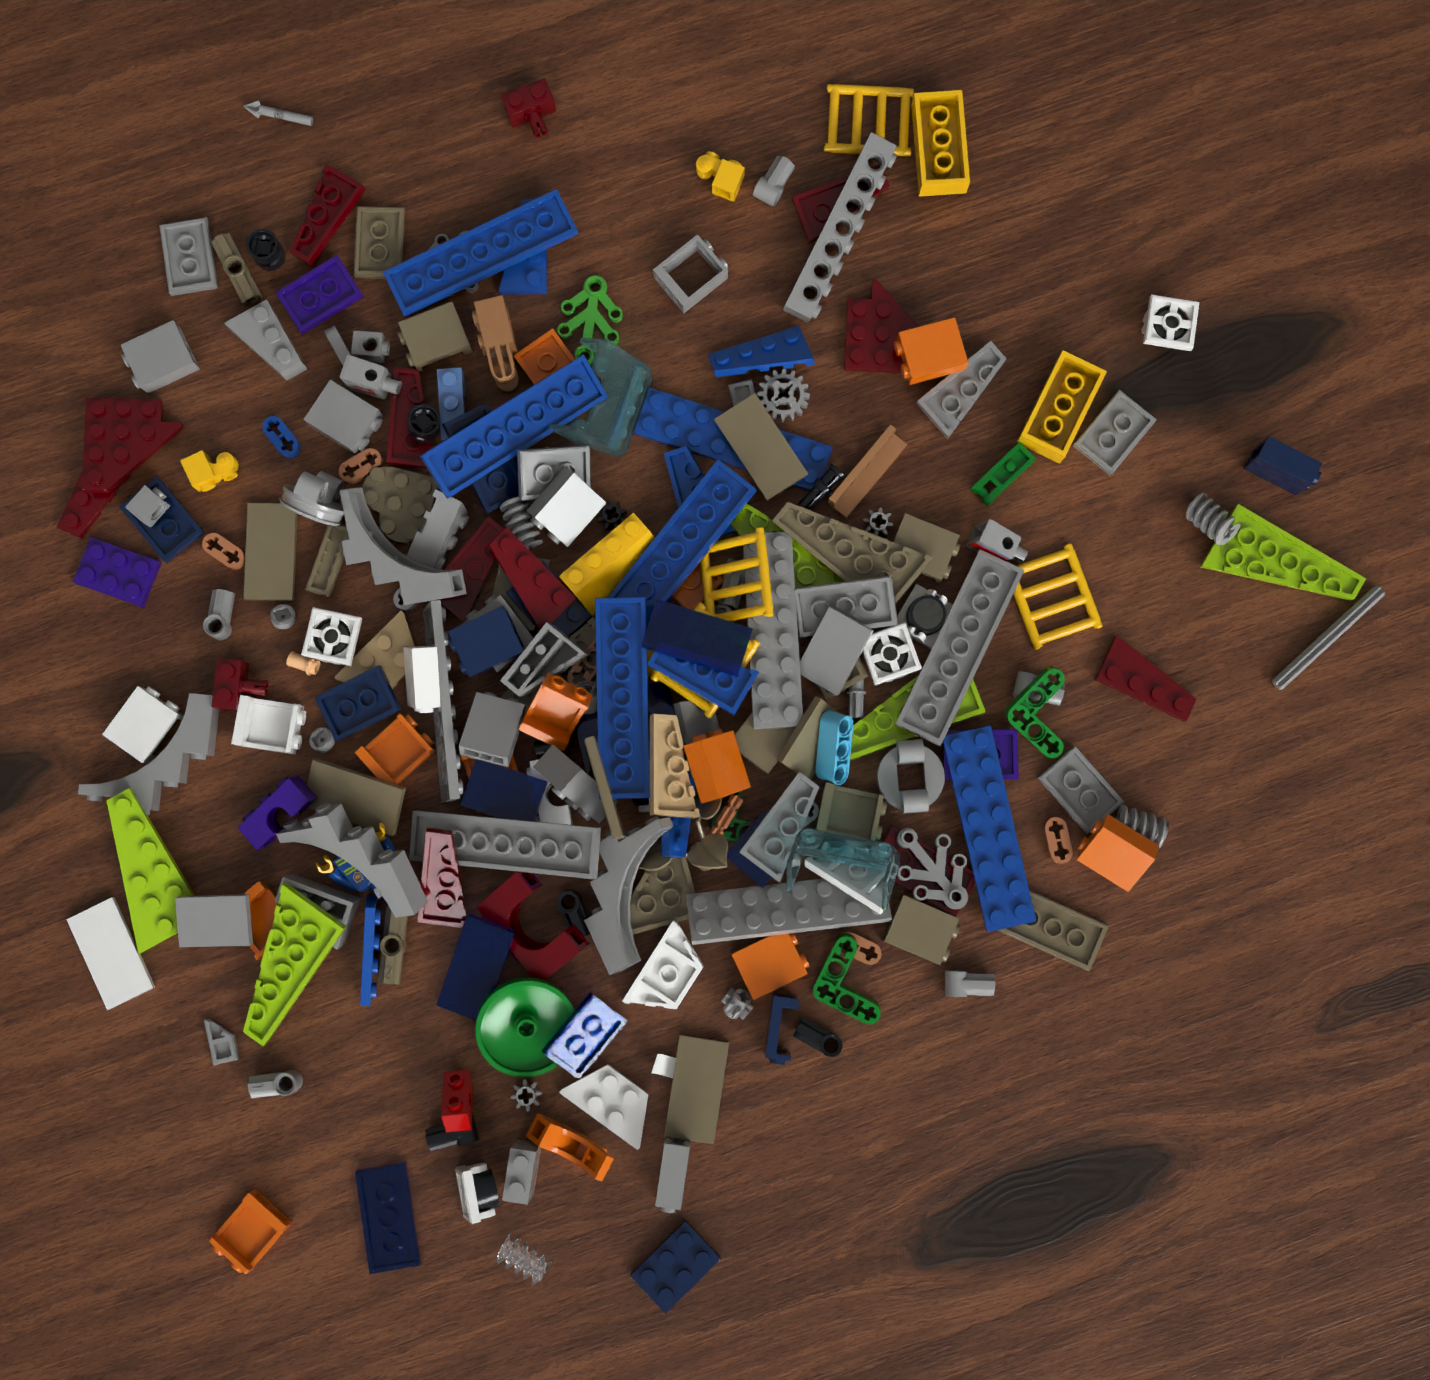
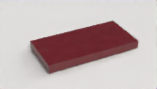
M892 824L875 854L877 858L894 867L891 881L911 893L919 885L926 886L928 890H943L937 882L914 879L902 881L897 877L898 868L904 865L911 867V869L927 870L909 848L905 849L898 845L896 837L902 829ZM906 833L904 835V840L910 843L912 841V836L909 833ZM918 839L917 842L935 863L937 849ZM946 856L945 877L951 883L953 867L951 865V857ZM955 860V864L957 866L962 865L960 862ZM965 866L963 868L962 887L969 894L975 882L972 869ZM905 868L902 869L901 876L907 878L909 871ZM922 888L917 889V896L920 898L924 897L925 891ZM954 892L952 899L957 902L960 899V895ZM925 899V901L954 917L957 916L960 910L948 908L942 900Z

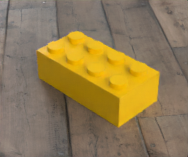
M962 90L914 93L911 109L919 196L966 193L970 184Z
M1063 350L1057 358L1016 443L1020 442L1024 447L1060 464L1066 457L1107 371Z

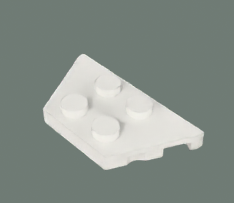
M855 843L843 846V848L827 851L824 857L813 860L812 856L805 859L806 868L875 912L883 913L894 867Z
M675 919L622 1002L627 1004L639 1003L652 1007L663 1006L669 1009H677L704 965Z
M607 1064L561 1089L559 1093L635 1149L638 1150L640 1148L649 1095L641 1087Z

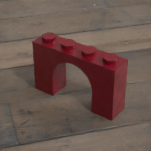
M517 871L476 907L480 911L482 918L489 922L496 931L497 937L511 950L513 957L524 966L530 978L547 980L590 943L574 924L549 943L535 942L527 937L519 924V909L522 903L542 886V883L534 873Z

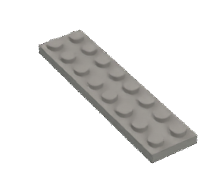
M786 532L765 533L773 616L765 617L763 614L747 618L748 639L760 642L756 652L749 661L750 669L759 671L757 678L751 686L753 730L796 728L803 717L792 537ZM756 542L742 545L743 559L757 556ZM759 566L744 569L745 583L760 580ZM761 590L745 594L746 608L763 604Z
M981 549L979 550L895 724L896 726L941 746L1024 573V569Z
M441 600L430 601L423 609L426 646L437 647L441 707L434 708L432 713L441 803H449L460 799V794H463V783L461 779H458L457 773L461 763L459 754L455 752V745L458 744L457 730H453L452 722L456 718L455 706L451 705L450 695H453L452 680H448L451 661L450 656H446L445 646H448V633L443 630V622L446 621L445 607H441Z
M413 810L409 860L423 862L426 829L435 828L453 831L458 865L597 879L600 827Z
M825 879L686 894L692 945L891 922L892 919L888 895L883 913L879 914Z

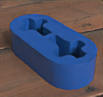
M270 416L266 418L262 429L275 448L285 458L297 457L300 454L301 445L287 425L279 417ZM271 424L278 425L277 428L281 432L279 436L274 431H271ZM284 439H286L290 444L294 443L292 445V451L286 449V446L282 442Z

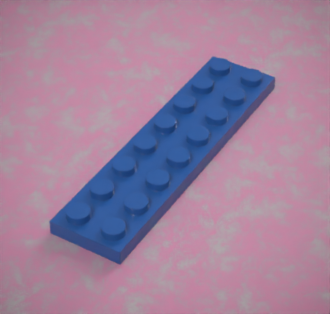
M556 189L383 271V274L403 315L406 317L579 233Z
M581 355L421 454L420 458L441 492L448 499L515 457L517 450L529 448L605 400L608 396L586 357Z
M649 387L634 435L677 449L687 446L692 454L714 461L719 459L726 465L747 471L714 422V419L723 414L724 411ZM780 430L808 473L806 477L792 486L810 491L815 486V480L817 478L820 479L824 475L833 447Z
M717 459L608 598L645 597L647 629L756 493L757 489Z
M596 598L598 746L614 799L650 798L646 598Z
M987 726L946 735L943 740V747L986 932L1036 922L992 728Z

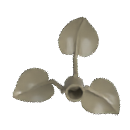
M697 792L695 793L694 801L696 809L699 808L700 817L696 818L695 821L701 842L693 844L690 851L686 852V857L693 866L699 867L702 871L727 868V839L719 833L705 836L701 825V819H711L717 814L721 807L722 798L701 804ZM662 836L647 851L638 869L656 871L666 867L672 861L673 857L662 856Z

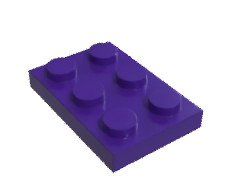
M337 255L275 292L302 335L363 298L362 293Z
M91 537L73 583L144 608L161 562Z
M948 730L946 735L968 730ZM992 730L1003 780L1019 779L1017 730ZM942 742L945 780H951Z

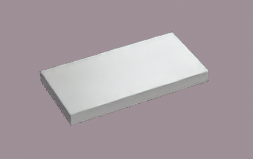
M111 897L66 919L107 1010L155 988L141 954L138 955L137 945L115 897Z

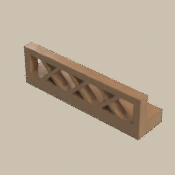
M891 424L828 500L827 505L845 520L908 445L895 435L896 428Z

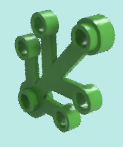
M597 275L588 277L583 285L584 290L570 300L563 301L561 304V311L565 316H572L576 311V307L588 300L587 308L568 322L561 323L557 328L559 337L568 339L571 337L572 331L585 322L582 344L575 350L574 356L576 359L583 354L589 355L587 361L590 365L594 361L591 345L595 324L605 335V341L608 345L615 346L619 342L618 332L609 326L597 310L598 300L607 309L610 321L618 323L623 318L621 308L615 306L606 294V281ZM598 285L600 287V289L596 292L591 290L592 286ZM571 305L573 308L571 311H565L564 307ZM615 311L620 313V316L617 318L611 316ZM562 328L569 329L567 334L560 333ZM614 334L616 335V339L614 341L608 340V336Z

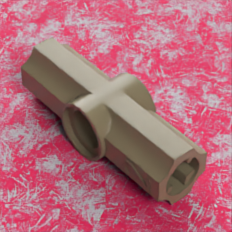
M222 233L216 236L211 243L244 306H252L258 303L263 296L231 234ZM242 266L238 273H233L234 268Z
M386 907L383 939L380 943L381 958L378 982L401 984L403 957L407 947L406 931L408 916L395 918L390 907ZM392 938L396 939L399 943V948L395 953L391 952L388 948V942Z

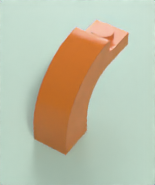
M537 1113L526 1134V1137L538 1147L565 1157L582 1168L595 1180L601 1182L614 1160L607 1153V1149L594 1140L561 1122Z

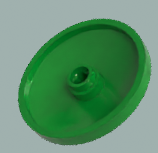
M538 978L513 979L495 988L481 1004L476 1017V1040L482 1055L495 1069L516 1077L538 1076L557 1067L570 1053L577 1035L575 1010L567 995L556 985Z

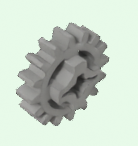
M783 369L782 374L779 375L776 370H773V377L771 378L766 375L764 377L766 384H759V389L762 391L757 392V397L763 399L761 403L766 407L767 412L772 414L773 421L777 417H780L781 423H784L785 417H789L791 421H794V414L796 413L798 416H801L803 413L801 408L807 409L808 403L804 401L810 397V393L805 392L808 389V384H801L803 376L795 378L794 370L790 375L786 374V369ZM769 389L773 394L771 401H768L767 392ZM797 390L800 396L798 402L796 401V398L793 396ZM779 393H781L782 395L788 393L787 399L785 397H782L780 399Z

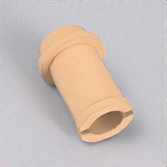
M294 651L290 652L287 658V666L305 671L309 676L312 674L316 675L319 671L320 661L317 659L302 656Z

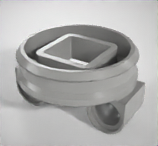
M304 471L296 485L284 484L283 494L279 497V500L283 506L299 515L323 524L338 526L342 524L341 520L344 516L342 505L337 501L340 499V490L344 489L345 482L323 471H320L317 476Z
M922 739L896 741V747L883 757L878 766L877 785L879 791L884 795V799L889 804L901 809L902 814L928 812L929 805L939 797L944 787L945 773L943 765L938 756L924 746ZM922 763L924 789L899 791L897 765Z

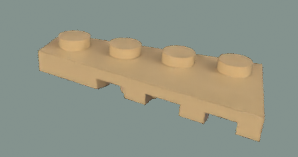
M650 715V816L699 818V808L696 809L694 801V787L691 786L688 771H690L688 761H685L682 748H684L677 715Z

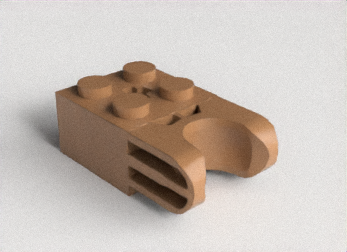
M503 295L474 302L476 310L472 311V316L478 333H481L477 334L483 355L488 358L490 370L498 389L504 393L514 392L520 384L514 359L518 349Z

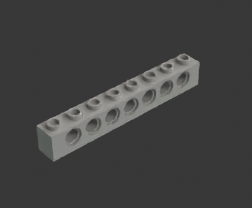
M872 132L870 133L783 311L809 323L811 317L817 318L822 308V305L818 303L822 295L827 298L833 286L829 281L833 274L838 276L844 264L840 259L843 253L849 254L855 242L851 240L854 231L860 232L865 222V219L861 217L865 210L870 211L876 199L872 195L876 188L881 189L886 179L883 173L886 167L891 169L897 157L894 154L897 145ZM874 160L879 164L880 168L876 170L871 169L868 162ZM865 182L869 190L861 191L857 183ZM849 203L855 204L858 207V212L852 213L848 211L846 205ZM844 225L848 233L839 234L836 231V226ZM825 247H834L837 255L829 256L825 252ZM818 267L823 268L826 271V276L823 278L817 277L814 269ZM805 289H812L816 297L814 299H807L803 291Z

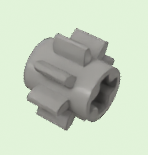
M881 507L875 513L869 510L868 515L870 519L864 518L862 523L868 524L865 531L877 536L882 533L886 537L888 533L885 528L893 527V523L888 522L891 513L885 515L882 513ZM876 519H880V528L875 527L876 524L874 522Z
M731 988L721 1000L724 1003L723 1010L725 1014L732 1019L740 1017L744 1020L754 1008V1005L751 1004V995L748 991L741 988L736 991L734 988Z
M525 1078L522 1087L518 1084L513 1086L517 1093L512 1095L511 1099L517 1100V1109L521 1105L526 1106L528 1112L531 1109L532 1103L537 1106L540 1104V1101L536 1098L543 1091H537L535 1087L537 1081L533 1084H528V1080ZM525 1089H527L528 1093L533 1094L529 1101L526 1100V1097H521Z

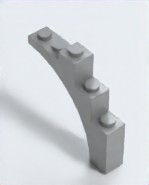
M362 487L340 490L341 505L349 540L342 541L346 565L370 561L375 585L399 581L400 594L404 605L467 594L462 569L441 570L429 568L399 552L386 539L371 515Z
M189 693L186 711L177 732L167 747L149 764L119 780L101 784H79L78 794L86 795V800L102 802V797L112 798L131 787L147 815H150V811H159L162 782L164 787L178 788V783L187 784L189 759L206 760V756L215 755L219 710L211 707L213 695Z
M323 804L316 808L314 815L304 820L292 819L283 825L284 828L276 834L280 843L297 842L310 844L325 849L347 861L376 887L386 900L395 918L415 915L428 903L405 851H393L392 849L384 851L373 826L367 828L357 826L353 828L342 804Z
M655 816L645 822L646 826L642 829L637 827L630 831H624L625 838L619 840L612 838L611 831L603 835L604 839L600 841L599 852L607 868L598 872V878L591 881L590 884L601 906L592 910V916L584 921L609 975L623 971L641 961L631 927L630 901L633 882L639 865L647 851L661 835L674 826L670 817L660 819L659 816Z

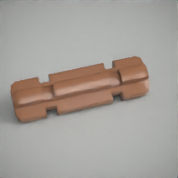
M735 794L730 796L727 801L728 805L724 806L715 821L716 825L712 826L709 834H724L723 831L727 829L735 816L736 809H739L743 803L740 797Z

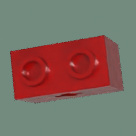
M469 1070L443 1072L441 1117L446 1132L472 1130L473 1083Z

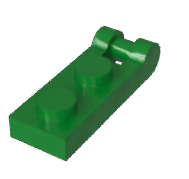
M1019 442L970 490L975 495L978 494L983 499L982 502L988 507L1035 462L1036 458ZM988 482L995 488L991 493L984 487Z

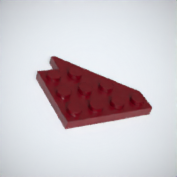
M876 279L872 280L871 299H847L844 371L902 373L901 364H903L901 355L897 356L894 341H896L899 332L917 328L920 325Z
M86 398L82 472L83 493H110L183 430L182 422H162V399Z

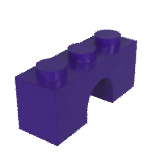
M299 776L283 778L276 785L278 789L273 794L269 793L259 801L260 806L255 811L251 810L242 818L244 822L238 829L256 850L268 847L277 838L276 834L282 830L276 820V813L279 808H283L291 817L302 814L318 798Z

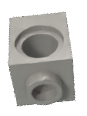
M354 330L351 355L369 362L385 363V356L389 355L390 343L384 334ZM369 344H377L373 351H366Z
M144 485L125 508L151 528L170 505L164 501L167 496L155 487L151 490Z

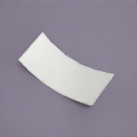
M657 1054L651 1073L673 1078L676 1058Z

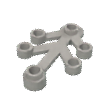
M905 828L899 831L896 837L898 845L905 849L909 848L927 871L911 869V867L904 865L898 868L897 877L902 881L914 879L937 882L943 889L928 890L926 886L919 885L913 889V897L919 901L925 899L942 900L948 908L954 910L964 907L968 901V893L962 887L963 868L967 864V858L963 854H956L951 858V865L953 867L951 883L945 877L947 848L951 845L950 837L946 834L936 837L935 845L937 850L934 863L917 842L918 836L913 829ZM906 833H909L912 836V841L910 843L904 840V835ZM941 837L947 840L945 847L939 844ZM956 857L962 858L963 864L961 866L955 864ZM904 868L909 871L907 878L901 876V870ZM919 888L925 891V895L922 898L918 897L916 893ZM954 892L960 895V899L957 902L952 899Z

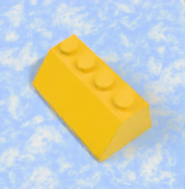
M633 512L564 571L559 578L590 615L594 617L595 599L608 598L655 537Z

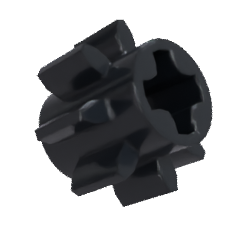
M606 501L607 506L599 511L603 516L598 518V522L606 523L604 527L606 531L609 527L616 528L625 520L622 516L627 514V510L619 509V501L615 505ZM613 512H616L618 518H612L611 520H609L607 514H613Z

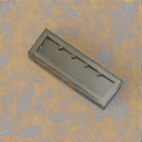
M341 524L338 526H327L305 588L306 591L327 598L331 597L344 560L342 541L349 540L346 526Z

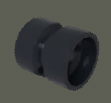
M265 229L256 230L251 233L247 239L246 246L257 265L266 271H275L284 264L286 255L276 236Z
M417 405L410 411L408 416L409 434L412 439L424 444L434 441L440 430L439 414L430 405Z

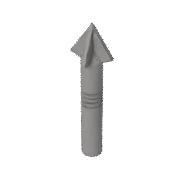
M259 100L243 105L244 108L257 118L260 115L309 126L313 124V116L261 105Z

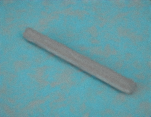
M1378 585L1372 587L1272 679V684L1278 690L1284 689L1385 596L1384 590Z

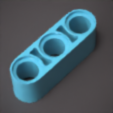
M827 710L820 719L816 775L818 778L836 785H842L847 780L849 774L853 720L850 716Z

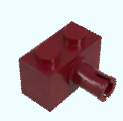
M546 78L501 94L502 102L512 128L529 122L535 138H541L538 128H540L543 136L548 134V129L542 117L556 112V107Z
M217 658L211 707L217 710L237 712L240 695L255 694L267 696L268 690L258 687L269 688L268 680L248 679L249 663Z

